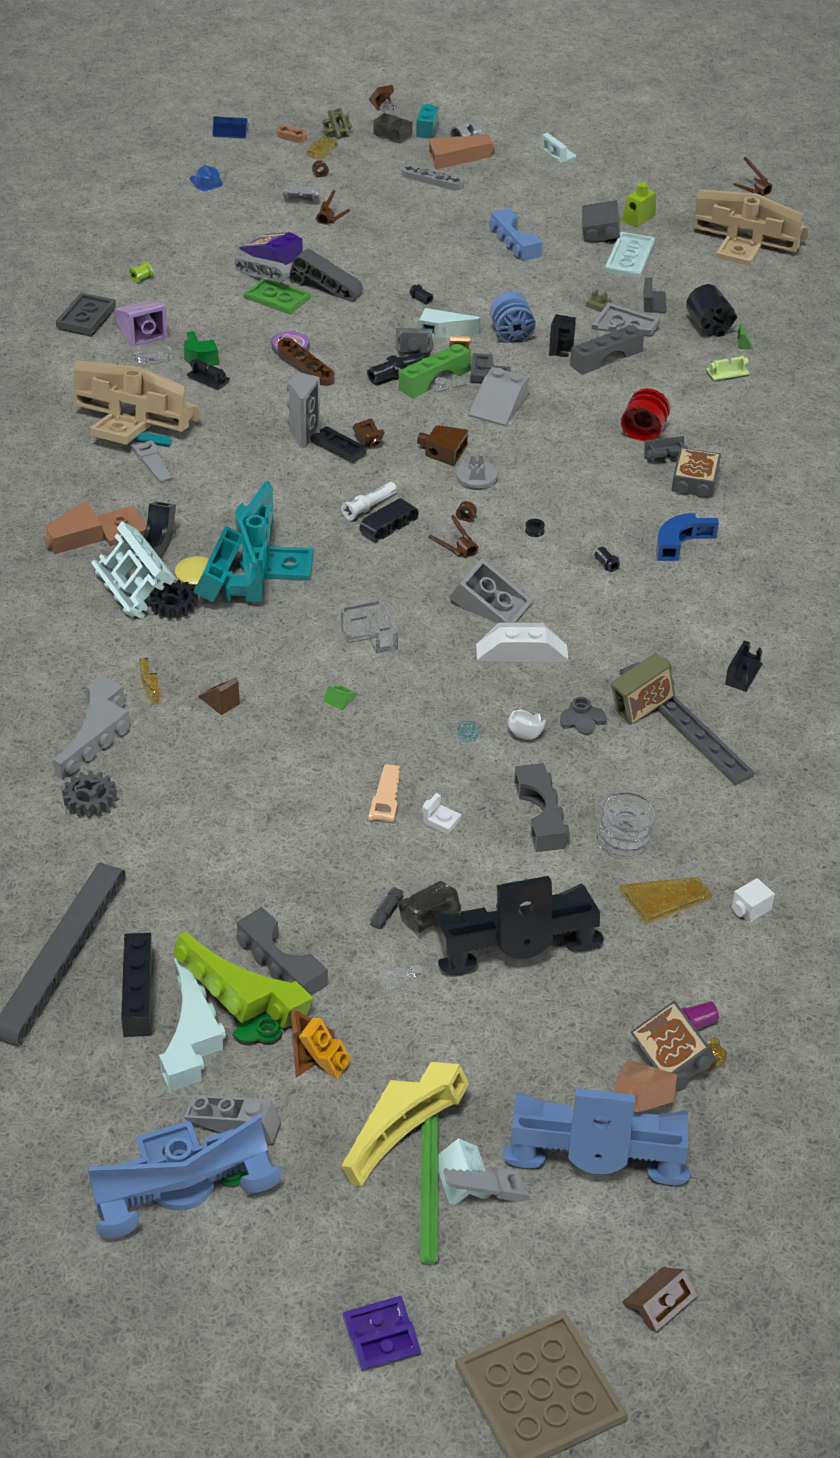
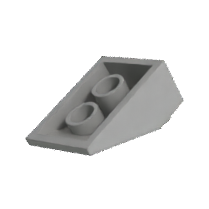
M492 367L482 382L468 416L506 426L528 396L529 377L520 373Z
M483 558L480 559L449 596L464 610L496 623H515L533 601Z

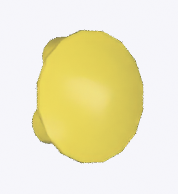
M193 556L181 560L175 567L176 580H180L181 583L189 582V585H197L209 558Z

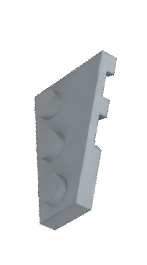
M608 302L592 324V330L612 332L633 324L644 335L651 336L659 326L660 318Z

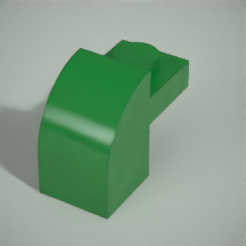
M195 331L187 332V340H184L183 344L185 361L190 364L191 360L199 359L207 363V367L209 365H219L218 348L214 339L198 341Z

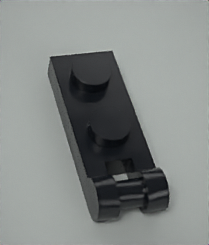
M327 426L322 428L320 433H314L310 436L311 443L317 446L321 445L351 462H355L364 456L367 451L366 446Z

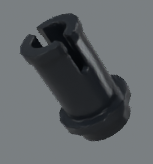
M415 284L410 288L412 298L416 297L425 304L432 302L433 294L424 290L421 285Z
M599 547L598 550L602 555L595 551V558L604 565L606 571H616L620 566L619 558L612 555L605 547Z

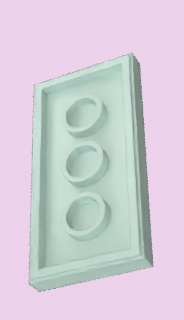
M620 232V238L617 239L604 272L640 278L654 246L655 238Z

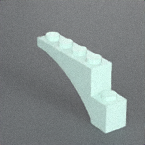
M174 958L175 975L181 988L183 1001L181 1016L169 1047L164 1054L159 1055L160 1070L170 1092L202 1081L201 1070L205 1069L202 1057L223 1050V1039L226 1038L222 1023L217 1024L215 1020L216 1012L213 1004H208L206 1001L207 995L203 984H198L193 974L176 958Z

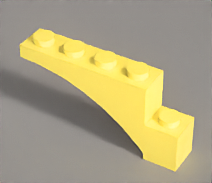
M430 1062L420 1082L390 1080L341 1166L352 1185L362 1187L382 1157L412 1129L441 1110L453 1104H459L469 1085L460 1064Z

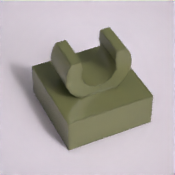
M596 289L592 292V297L586 301V307L602 312L608 302L612 303V299L607 298V292L599 295V290Z

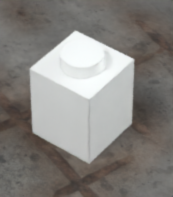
M756 878L734 891L733 911L737 916L743 917L750 923L772 910L775 893Z

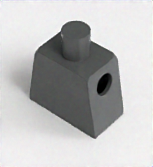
M396 328L397 350L399 352L420 351L421 353H428L432 349V329Z

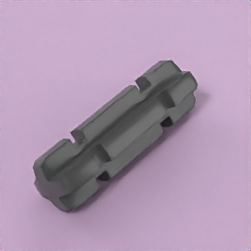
M396 887L390 889L387 893L388 895L385 896L376 909L377 912L370 918V925L377 929L383 928L386 924L385 920H388L396 909V903L399 904L403 899V891Z

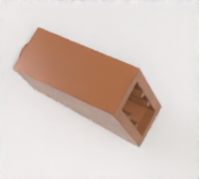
M88 501L80 503L45 526L46 535L44 536V542L46 547L51 548L54 554L104 541L102 523Z
M628 1060L617 1076L615 1093L635 1095L634 1112L637 1113L674 1102L677 1074Z

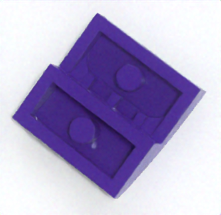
M402 1295L343 1312L344 1324L361 1371L421 1354L413 1323L409 1321Z

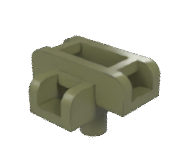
M342 108L328 110L329 118L322 121L325 134L334 133L336 139L349 136V129L352 128L349 114L344 115Z

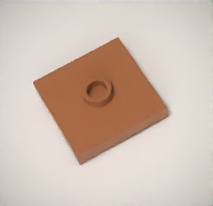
M133 505L97 516L102 523L104 539L109 546L119 543L115 535L117 533L121 534L117 529L121 522L138 529L142 536L144 535L146 523Z

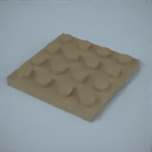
M566 1311L455 1360V1366L506 1458H547L627 1420L628 1413Z

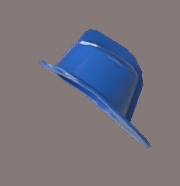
M203 165L198 169L196 176L190 177L191 182L201 191L213 190L223 186L218 170L207 165Z

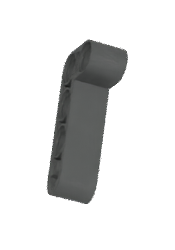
M305 249L293 260L289 276L291 283H297L301 286L310 278L339 298L350 302L363 291V285L358 279L310 249Z

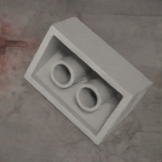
M296 372L287 383V391H289L287 407L290 413L288 425H290V433L301 448L305 449L310 442V436L316 433L320 427V380L317 376Z

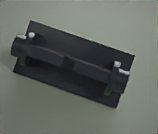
M193 359L190 362L192 371L187 374L188 377L217 389L230 380V378L226 377L223 369L212 365L207 367V363L199 359Z

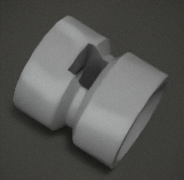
M474 120L456 125L450 130V137L482 135L479 124Z

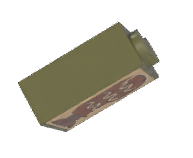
M655 652L611 682L616 711L630 725L636 723L675 696L673 686L675 682L672 678L670 662L666 658L662 659Z

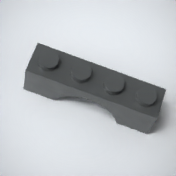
M632 324L571 348L570 366L583 375L598 369L602 360L613 351L618 350L625 357L640 353L643 350L644 333Z
M544 763L515 766L514 784L519 799L532 802L543 811L531 820L530 835L535 851L543 852L565 849L566 840L570 838L568 825L563 823V809L557 805L556 789L552 790L551 773H547Z
M263 907L237 921L236 939L243 948L247 947L258 963H264L274 979L291 983L297 981L311 996L328 986V969L312 954L289 955L280 951L275 946V942L279 938L278 922Z

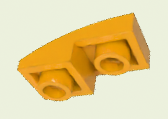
M312 1018L299 1035L301 1042L313 1059L327 1074L335 1079L341 1076L352 1061L343 1042L339 1039H332L322 1018Z

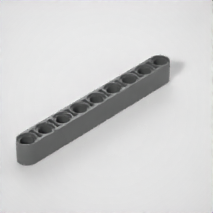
M98 863L0 1013L1 1040L22 1045L21 1040L23 1037H27L35 1024L33 1021L36 1016L39 1017L48 1004L46 1002L49 996H53L60 985L59 980L61 977H65L73 963L71 961L73 958H77L85 944L83 942L85 939H89L96 928L95 923L97 920L100 921L107 911L108 907L106 906L109 902L112 903L119 892L118 887L120 884H124L126 877L124 869L103 863Z

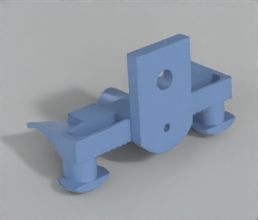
M576 1088L572 1112L571 1105L545 1102L516 1091L511 1144L514 1145L507 1144L503 1150L505 1160L513 1166L536 1168L542 1165L546 1158L544 1150L546 1147L549 1149L554 1148L555 1150L559 1148L561 1151L565 1149L569 1151L568 1159L575 1166L592 1174L616 1172L627 1165V1160L630 1157L633 1159L638 1157L640 1160L643 1158L645 1160L650 1159L651 1162H649L647 1170L652 1180L666 1185H680L685 1183L690 1177L689 1167L682 1165L686 1164L688 1152V1110L662 1114L634 1112L635 1095Z
M261 1113L234 1130L231 1129L206 1137V1144L203 1145L199 1144L192 1122L179 1123L135 1137L141 1158L119 1165L88 1166L97 1213L99 1217L104 1219V1221L98 1222L96 1231L105 1239L119 1238L136 1229L140 1216L136 1211L128 1213L127 1210L129 1207L133 1208L134 1205L139 1206L140 1203L145 1204L146 1201L150 1203L151 1200H156L157 1205L166 1209L176 1211L189 1210L197 1207L209 1197L214 1188L213 1181L221 1180L222 1177L226 1178L227 1175L246 1171L247 1175L241 1178L240 1186L248 1193L263 1192L274 1187L280 1181L282 1175L280 1166L271 1167Z

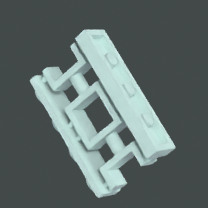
M121 522L117 527L121 534L117 533L115 535L119 542L109 556L101 554L99 556L100 562L94 559L91 564L96 569L95 573L105 581L104 585L114 593V599L123 605V611L130 617L137 616L142 619L145 617L142 610L146 611L148 609L144 600L154 587L163 590L164 582L171 585L176 578L139 530ZM136 564L138 568L127 580L125 575Z

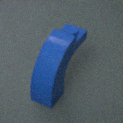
M686 513L667 520L658 532L657 561H679L681 543L689 539H716L719 525L718 518H696L695 513Z

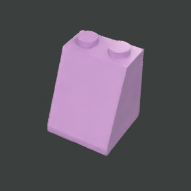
M148 300L114 308L115 324L132 347L168 338L166 306L164 304Z

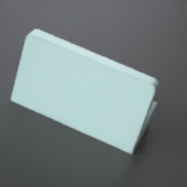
M549 133L542 134L541 149L560 163L577 157L567 149V146Z
M458 1138L439 1153V1175L449 1204L456 1205L469 1194L481 1199H486L492 1195L449 1187L446 1183L443 1172L445 1168L450 1171L452 1169L457 1171L459 1169L463 1171L468 1169L471 1172L473 1170L486 1172L476 1145Z

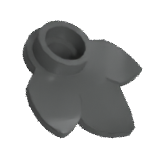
M586 697L574 698L570 703L569 709L564 710L560 715V724L563 727L574 726L583 735L592 734L596 723L607 721L605 712L600 708L593 707L590 700Z

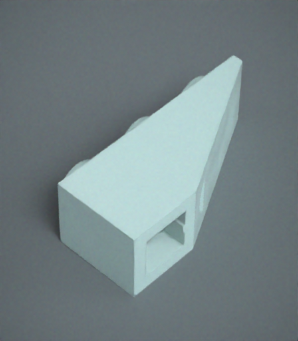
M425 308L419 320V328L432 329V337L434 338L479 334L480 317Z

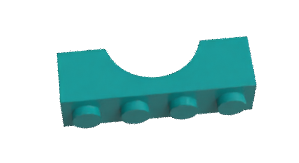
M227 526L224 527L193 593L214 602L242 543L243 534Z

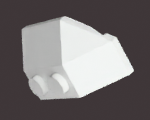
M497 623L476 644L477 661L568 662L567 644L544 623Z

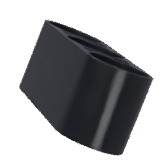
M399 498L365 517L360 523L359 530L377 543L379 539H384L393 534V531L402 529L409 525L411 521H416L419 510L409 502Z

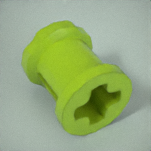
M143 262L139 267L129 268L130 279L135 283H139L140 280L146 277H153L151 265L148 262Z

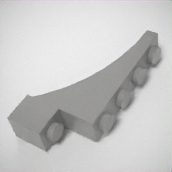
M101 675L86 687L89 709L82 728L67 748L53 759L55 776L62 780L69 774H74L78 767L86 761H91L97 752L107 748L119 735H124L130 727L128 711L121 708L125 703L124 688L104 675Z

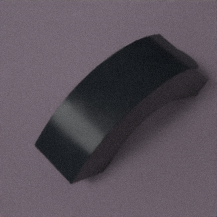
M155 501L149 504L147 525L143 537L160 559H162L171 539L176 504Z

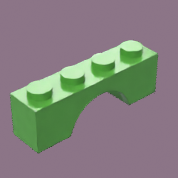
M454 344L443 351H439L428 358L407 366L399 371V390L413 399L426 393L433 378L441 371L445 370L456 378L470 372L471 350L461 344Z

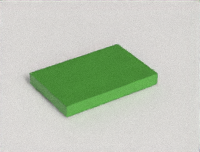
M261 279L244 293V298L291 315L311 298V293L281 282Z

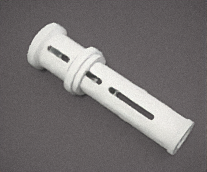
M388 482L367 495H358L353 501L343 503L341 510L344 517L352 521L358 514H365L373 505L396 494L397 490L395 489L397 487L393 482Z

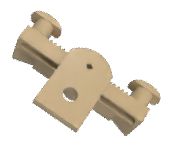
M701 189L698 191L693 228L727 236L717 250L715 258L750 266L763 245L796 252L799 248L800 240L805 241L808 237L807 227L801 225L803 213L759 194ZM739 226L751 228V229H754V230H750V229H739Z
M78 360L74 363L73 405L108 413L107 416L90 427V436L128 444L152 424L184 431L189 427V420L194 422L199 420L200 411L198 406L185 402L186 386L142 367ZM121 402L136 405V409L121 408Z

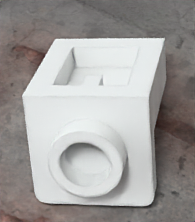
M436 793L430 800H426L422 807L423 823L449 835L461 821L462 814L440 805L441 795Z

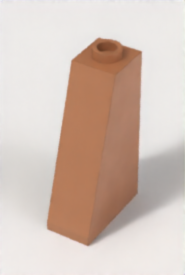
M489 135L429 139V155L435 169L492 157V151L495 150L494 141L491 140Z

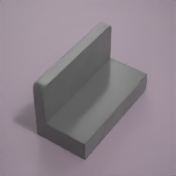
M645 277L643 290L644 312L666 313V292L653 291L652 278Z

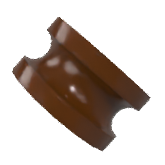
M318 160L312 165V171L317 178L328 175L329 168L324 161ZM323 167V170H321L320 172L317 171V169Z
M463 501L456 510L457 518L466 522H471L477 514L476 506L469 501Z

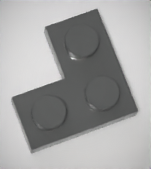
M473 353L470 381L483 382L492 367L501 368L511 372V367L492 365L493 354Z

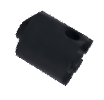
M701 285L695 288L687 298L686 308L688 313L707 336H724L737 320L734 308L715 285Z

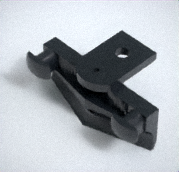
M549 876L497 885L496 911L487 912L485 907L461 911V913L431 911V915L437 923L445 958L438 960V966L443 972L450 975L464 974L476 967L477 958L471 953L468 954V951L473 949L478 950L479 948L483 949L484 947L488 948L489 946L499 945L501 951L509 957L528 959L546 950L553 942V934L557 935L559 933L561 935L563 932L566 934L569 931L571 934L565 935V942L570 948L577 951L594 949L600 946L604 940L603 934L595 930V927H600V910L585 885L581 883L559 894L552 895V881ZM524 902H531L529 905L521 906Z

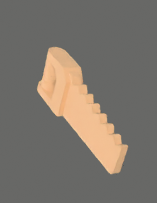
M384 765L376 796L373 797L368 821L378 820L394 823L398 809L397 795L400 766ZM376 808L388 810L389 812L376 811Z

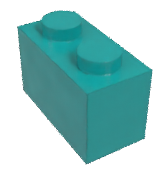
M425 104L421 106L416 120V137L430 139L433 138L438 125V106Z

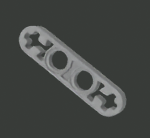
M410 164L404 165L401 168L402 177L455 191L461 190L464 187V179L459 176Z
M242 255L234 261L237 271L245 275L279 283L290 276L289 269L283 263L248 255Z

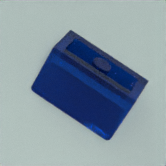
M214 116L212 136L245 139L249 122L247 118Z

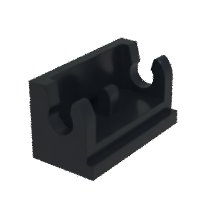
M555 314L551 323L549 356H569V354L562 353L561 351L571 352V348L574 347L576 317Z
M743 641L728 666L725 685L745 692L748 691L763 665L761 662L762 649L760 647L757 649L756 654H752L749 651L751 648L750 642Z

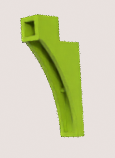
M187 931L178 935L173 955L241 1023L266 1011L284 1029L291 1025L292 1011L297 1010L306 1016L308 1015L314 998L297 981L292 983L248 971L213 953Z

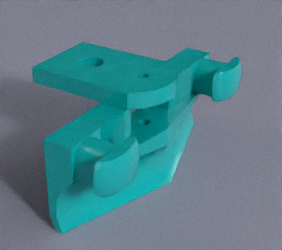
M270 481L263 483L248 506H244V503H241L236 509L235 525L238 532L243 533V554L240 563L244 575L233 574V571L228 572L223 587L224 596L228 602L231 601V596H246V601L262 602L265 579L310 581L313 548L270 546L274 521L273 487ZM287 562H293V563H295V564L287 565V564H285V563H287Z

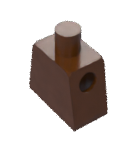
M438 425L434 427L430 434L420 432L417 444L425 446V456L450 466H455L468 446V430Z

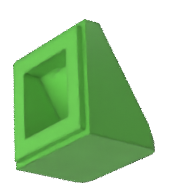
M740 323L737 334L738 348L753 349L751 338L743 323Z
M339 684L327 687L323 701L343 710L358 694Z

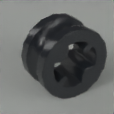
M529 519L526 522V534L531 537L542 536L545 523L540 519Z

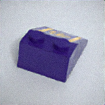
M291 232L265 234L239 247V249L252 257L287 265L303 252V239Z

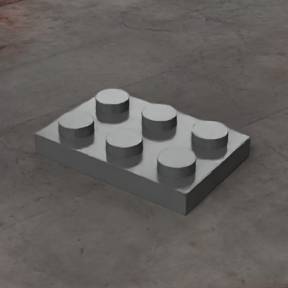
M81 292L56 320V328L92 335L116 307V301Z

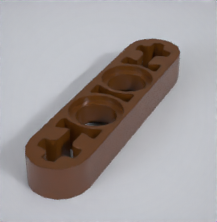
M282 338L278 341V353L301 372L319 377L320 385L329 386L334 383V371L291 338ZM295 356H303L304 358L297 359ZM309 366H316L317 368H316V369H309L308 367H309Z

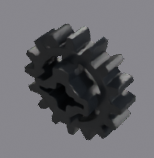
M177 580L176 583L172 582L171 585L163 583V590L154 587L150 593L149 603L153 613L158 612L160 617L165 614L167 619L171 616H175L178 619L181 614L188 616L187 611L194 612V607L198 606V595L193 593L195 587H189V582L181 584V581Z

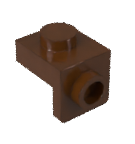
M372 418L355 423L352 427L360 444L364 446L370 445V447H375L379 445L385 434L383 429H377Z

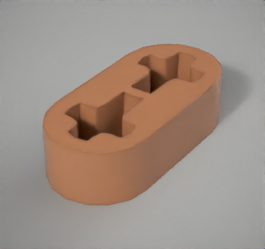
M281 125L277 127V137L302 143L306 141V131Z

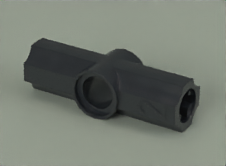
M416 351L399 358L395 355L389 356L384 363L367 369L369 381L372 384H376L393 377L399 380V371L424 359L423 354L420 351Z

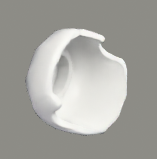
M521 709L513 711L508 718V727L516 737L524 740H532L538 737L546 723V720L541 722L540 714L532 715L530 712Z

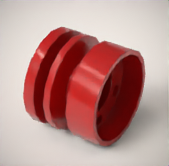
M645 388L636 391L630 398L621 416L620 424L624 433L631 439L643 442L657 439L670 415L671 407L668 399L664 394L655 389Z

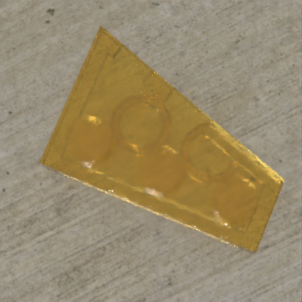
M699 877L622 884L619 886V891L646 925L712 898V893Z

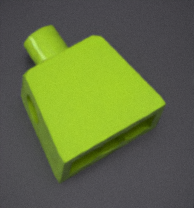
M639 182L637 190L627 196L622 222L636 228L656 215V194L648 190V184L645 182Z

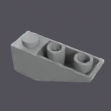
M193 1095L184 1116L187 1121L222 1133L238 1128L261 1113L266 1144L273 1143L281 1122L272 1099Z

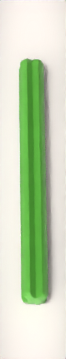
M437 1113L422 1122L420 1261L422 1264L429 1266L434 1265L438 1261L439 1116Z

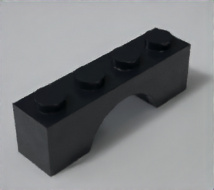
M151 933L124 934L121 1008L123 1037L151 1036V973H153Z

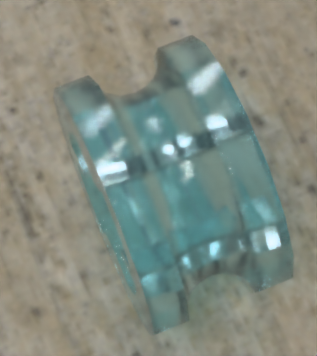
M462 721L458 724L457 738L460 741L468 743L477 739L478 725L476 723Z

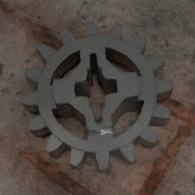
M89 771L88 775L80 772V777L71 776V782L64 783L65 789H62L64 806H68L69 812L76 810L77 816L86 813V816L90 817L91 813L94 812L99 816L100 810L108 812V805H115L114 799H117L115 782L111 781L109 775L103 778L102 772H99L97 775H93V771Z

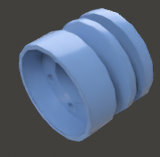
M506 292L499 295L493 301L490 307V316L499 337L504 342L525 341L533 334L536 320L526 298L522 294Z

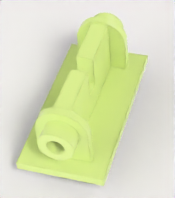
M744 356L731 358L729 365L728 359L714 360L710 363V368H706V371L713 380L750 374L745 367L748 365V358H744Z

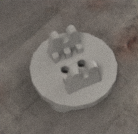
M472 453L469 461L462 463L457 468L456 477L461 486L465 488H490L497 479V470L492 464L484 461L482 453L479 454L478 458H475V454Z

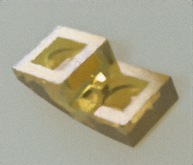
M322 136L318 142L314 141L306 154L321 159L325 158L338 146L337 139Z
M139 658L143 690L154 705H159L158 673H150L148 658Z

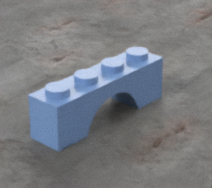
M510 208L491 212V219L489 220L490 229L496 232L498 238L502 239L508 248L510 247L515 256H518L522 261L542 257L543 242L534 233L517 231L518 216Z

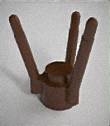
M744 157L746 163L760 179L754 178L756 181L754 184L755 189L733 183V185L763 196L770 194L773 187L772 184L767 181L768 179L760 173L747 157Z
M332 190L327 202L324 201L322 203L320 211L316 216V220L320 224H334L336 220L350 211L347 209L333 217V211L329 208V205L334 197L335 190Z
M451 515V519L462 534V537L457 540V548L437 537L428 536L434 542L454 552L458 557L462 555L466 558L471 557L479 549L478 545L466 533L454 515Z

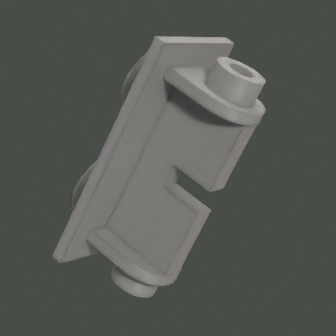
M285 186V189L283 188V203L318 205L320 188Z

